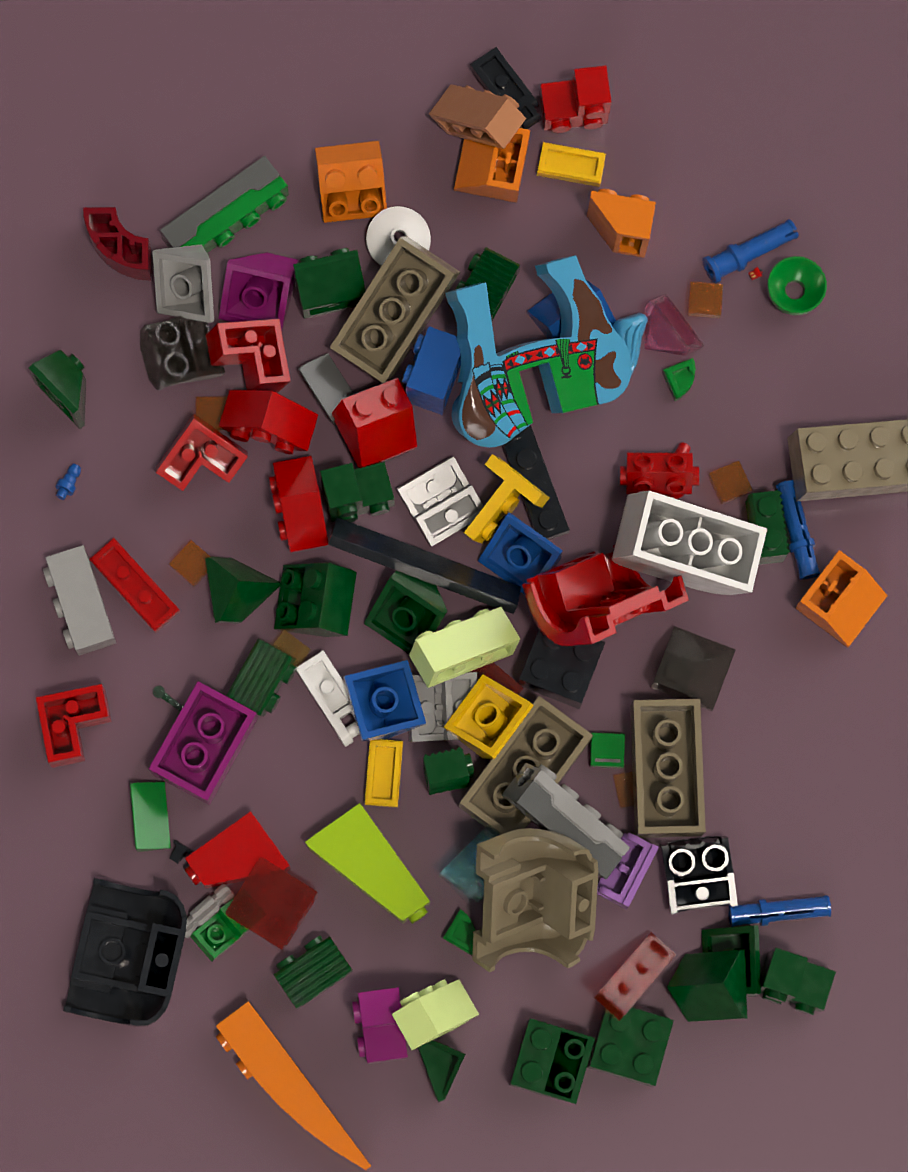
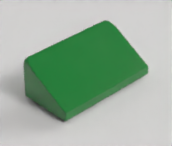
M165 782L130 783L136 851L171 849Z

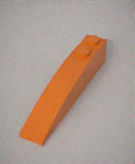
M249 1001L216 1025L220 1033L215 1037L226 1052H229L231 1049L235 1051L240 1058L235 1064L247 1080L253 1076L287 1114L333 1151L364 1170L371 1167L370 1163Z

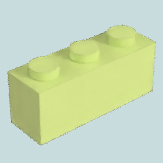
M502 607L491 611L483 609L465 621L455 620L447 624L442 630L434 633L426 631L420 634L415 639L409 656L429 688L513 655L520 637Z
M444 979L420 992L411 994L400 1001L402 1008L392 1014L411 1050L458 1028L479 1015L460 979L450 984H447Z

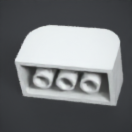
M649 490L627 495L612 561L620 566L670 582L673 581V577L682 575L686 587L721 595L752 593L767 528Z

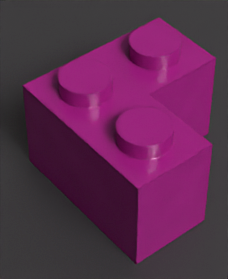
M399 987L358 993L359 1001H352L355 1024L362 1023L364 1035L357 1037L359 1056L366 1057L367 1064L408 1059L405 1037L392 1016L394 1012L401 1009Z

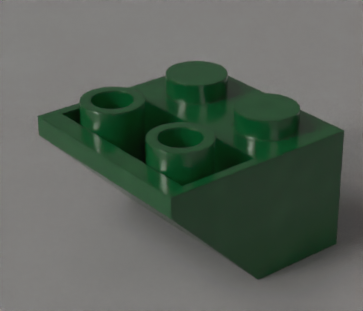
M348 248L337 249L330 253L331 256L322 258L307 256L301 258L299 263L293 264L295 284L304 319L356 307L366 291L357 250L350 251Z
M332 563L283 565L274 629L321 637L348 636L357 572Z
M530 1018L509 1085L576 1104L595 1038Z

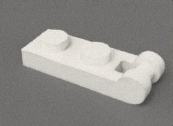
M322 651L299 665L296 671L346 747L353 743V738L360 733L356 721L345 727L340 720L350 713L355 719L345 683L325 652Z

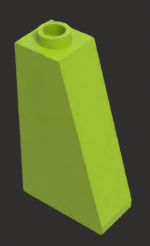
M360 803L305 841L307 848L314 855L402 924L407 920H410L413 924L428 913L425 907L430 905V900Z

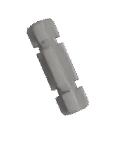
M221 884L213 891L215 894L212 897L209 895L189 912L190 916L187 918L185 938H189L199 925L202 926L218 913L223 904H227L235 897L227 885Z

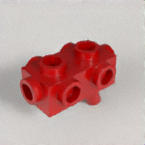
M684 442L679 443L674 453H627V466H620V486H626V494L649 490L678 499L684 496V494H692V486H699V466H693V453H689L691 447Z

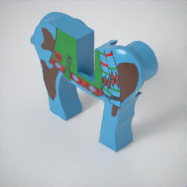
M576 255L559 258L535 266L537 276L546 283L557 300L561 314L560 338L531 341L496 353L486 282L469 285L445 293L457 322V342L461 353V368L458 382H463L461 393L452 406V422L456 430L473 444L481 447L504 445L533 423L519 371L539 366L551 413H565L611 402L618 398L627 388L638 362L642 336L648 318L643 313H637L616 320L612 326L605 314L601 300L587 283Z

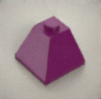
M268 252L228 260L218 319L230 322L279 319L281 331H283L295 283L293 264L298 263V260Z

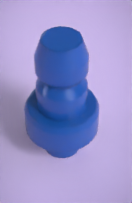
M72 464L63 479L57 481L55 487L58 490L56 496L59 499L65 500L67 495L72 496L75 492L76 478L81 473L79 465Z

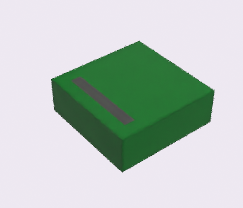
M591 733L593 737L591 739L590 767L624 768L625 734Z

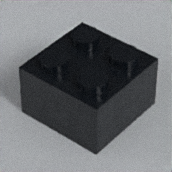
M539 629L518 686L580 709L605 642L600 640L587 645L561 646L549 640Z

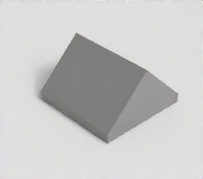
M202 244L152 251L157 313L209 323L213 322L210 258Z

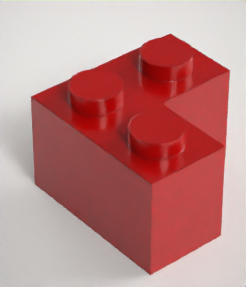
M607 65L574 69L573 80L542 83L540 85L539 96L544 131L552 130L554 133H564L570 131L573 127L582 126L585 129L591 130L600 128L603 124L608 123L612 101Z
M279 319L217 323L207 333L206 339L211 366L242 364L247 390L274 391L278 393L291 382Z
M229 390L219 427L231 432L230 437L235 440L248 442L249 438H252L259 442L272 443L275 445L274 449L276 451L293 455L294 451H308L319 414L274 391Z
M193 414L156 466V473L182 491H184L201 465L230 483L247 459L248 452Z
M312 456L273 463L275 476H270L269 481L276 514L283 513L284 520L278 521L281 541L288 540L290 552L328 545L326 525Z
M98 684L36 697L47 759L50 766L54 768L85 761L79 729L112 722L106 690L103 685Z

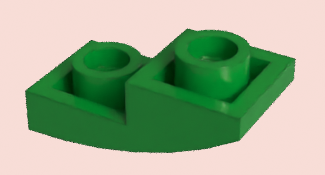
M244 889L220 908L217 914L194 931L190 937L213 962L263 919L266 913Z

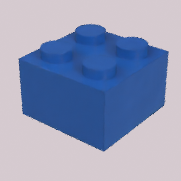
M429 326L426 335L419 334L413 351L415 353L413 359L415 364L414 366L408 364L402 383H404L403 389L412 405L443 415L461 367V353L457 336Z

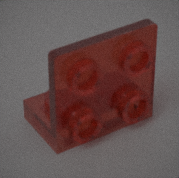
M259 858L226 910V915L271 943L276 949L284 952L319 895L317 891L264 858Z

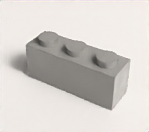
M84 545L45 557L48 567L43 568L48 587L55 586L58 598L53 599L58 618L65 617L68 629L63 630V634L68 648L75 647L77 654L80 656L116 644Z

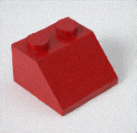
M398 378L342 399L332 412L335 423L358 468L387 461L417 448L413 406Z

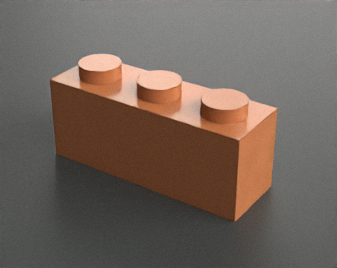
M451 84L429 113L449 135L502 149L506 147L526 120L525 116L518 110L519 104L512 97L505 94L498 96L488 90L483 92L477 91L468 85L461 87Z

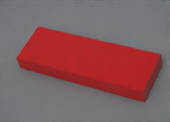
M115 538L110 540L89 559L155 633L180 612V609Z

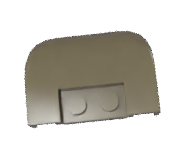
M533 828L513 830L477 844L476 874L484 879L483 927L473 932L472 960L488 972L494 971L496 964L503 957L519 952H535L546 955L566 968L573 967L581 960L578 955L584 949L587 940L593 941L596 921L598 861L592 857L590 851L563 834Z

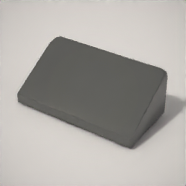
M327 353L298 369L331 421L336 425L332 415L333 410L342 399L352 396L354 393Z

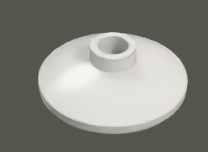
M396 206L382 210L372 219L367 229L366 244L370 255L379 265H383L397 243L394 240V233L398 231L404 233L405 236L429 251L431 242L430 230L421 215L412 209Z

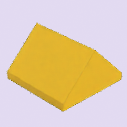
M482 674L444 728L481 758L495 759L534 705Z

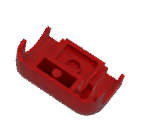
M592 551L526 579L527 583L522 584L530 612L540 631L549 640L558 645L575 646L593 644L616 634V625L643 613L667 611L689 601L682 575L673 577L671 585L666 590H659L658 586L648 585L638 571L614 563L612 561L613 552L595 554V551Z

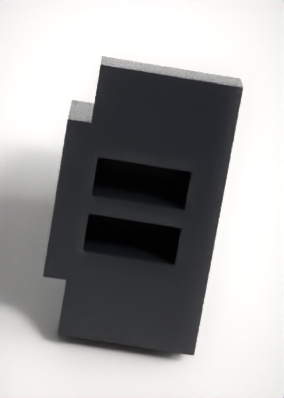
M174 840L173 843L176 846L169 859L179 864L187 852L192 853L193 850Z

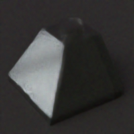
M674 626L651 688L679 699H700L702 708L713 711L736 650Z

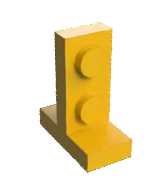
M493 454L484 465L504 481L464 532L472 540L481 544L485 540L489 541L492 539L499 528V521L505 514L507 515L515 510L520 501L518 499L520 494L541 508L550 498L504 460Z

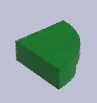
M693 358L663 369L662 373L675 401L685 396L693 384L696 371Z
M460 909L443 939L472 956L473 932L476 930L470 917Z

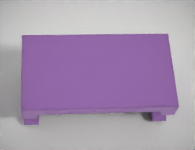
M624 833L621 838L630 847L629 850L622 856L621 861L607 879L601 877L597 886V895L626 910L630 906L659 848L631 833Z

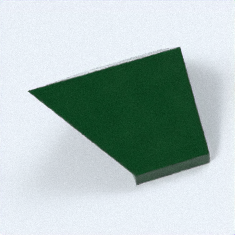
M205 558L215 623L238 624L243 622L281 585V582L233 558Z
M432 1040L418 1047L439 1103L445 1101L466 1054Z

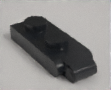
M497 47L470 64L471 71L486 90L498 96L508 95L519 104L518 110L526 118L521 125L523 129H529L542 120L536 110L539 107L537 100Z

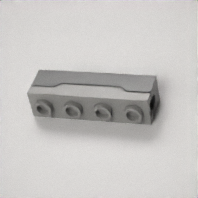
M525 763L519 771L520 773L516 775L502 796L540 829L563 834L587 848L592 857L598 861V876L607 879L621 861L622 856L630 848L621 840L623 833L610 823L604 825L599 820L601 814L590 805L585 803L582 806L577 801L579 795L565 784L562 786L558 785L554 781L557 776L550 769L542 764L537 768Z

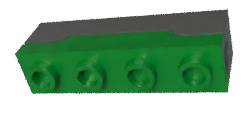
M263 156L160 229L162 240L168 248L202 244L207 254L217 246L222 248L235 238L234 234L242 228L249 229L257 224L261 219L260 215L271 209L274 211L281 207L289 195L288 185L280 177L266 156Z

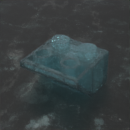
M488 825L439 875L467 904L473 899L478 903L484 898V879L476 874L477 844L499 836Z

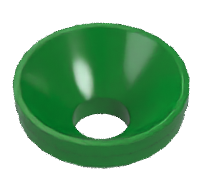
M801 256L788 257L778 262L773 267L767 282L768 294L772 303L779 310L790 315H803L816 309L824 299L827 290L826 277L821 267L814 261ZM789 283H799L804 289V295L799 299L788 297L785 287Z

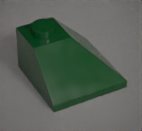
M59 350L28 367L35 384L79 429L85 426L86 378L82 372L85 367L80 360L73 354L67 356L62 350Z
M396 570L387 581L364 624L410 654L415 639L426 631L436 632L448 611L436 585Z

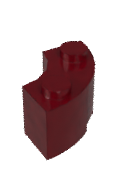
M83 207L85 225L91 243L100 258L112 269L127 277L151 281V247L149 239L135 236L127 231L119 221L116 207Z

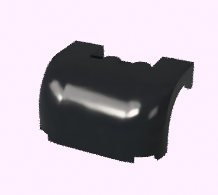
M94 878L91 898L86 911L72 971L67 1001L63 1011L133 1027L149 1026L158 1021L165 1013L172 996L187 927V915L184 905L176 895L165 890H144Z

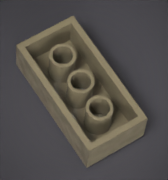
M400 237L330 348L380 382L390 381L417 341L419 334L422 333L446 296L445 293L450 290L461 272L409 237Z
M908 419L798 428L787 438L796 502L908 492Z
M540 696L533 703L532 709L496 758L490 761L459 803L460 809L497 836L513 830L525 829L531 823L528 817L502 796L516 775L520 773L519 771L525 763L537 768L541 764L556 774L557 778L554 781L559 785L593 737L590 732Z
M700 699L633 700L630 705L635 835L640 838L701 837L706 832Z

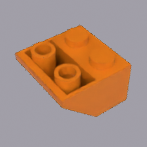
M519 128L504 149L464 139L454 191L517 203L531 130Z
M379 141L315 148L324 223L372 218L382 210L387 209L383 162Z
M599 189L598 192L591 191L587 217L612 252L645 258L656 202L649 201V198L644 195L620 196L617 195V192L610 189Z
M839 550L795 609L848 648L888 595L866 569Z

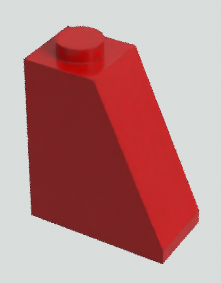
M250 811L187 856L185 860L189 866L184 870L195 885L202 882L207 889L220 886L221 884L227 885L286 873L291 867Z

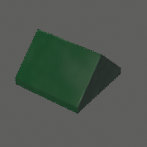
M751 925L702 930L703 953L745 950L747 997L760 995L759 926Z
M745 950L684 955L667 988L688 1022L748 1018Z

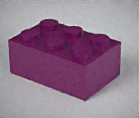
M198 681L151 763L149 771L152 775L210 805L257 722V713Z

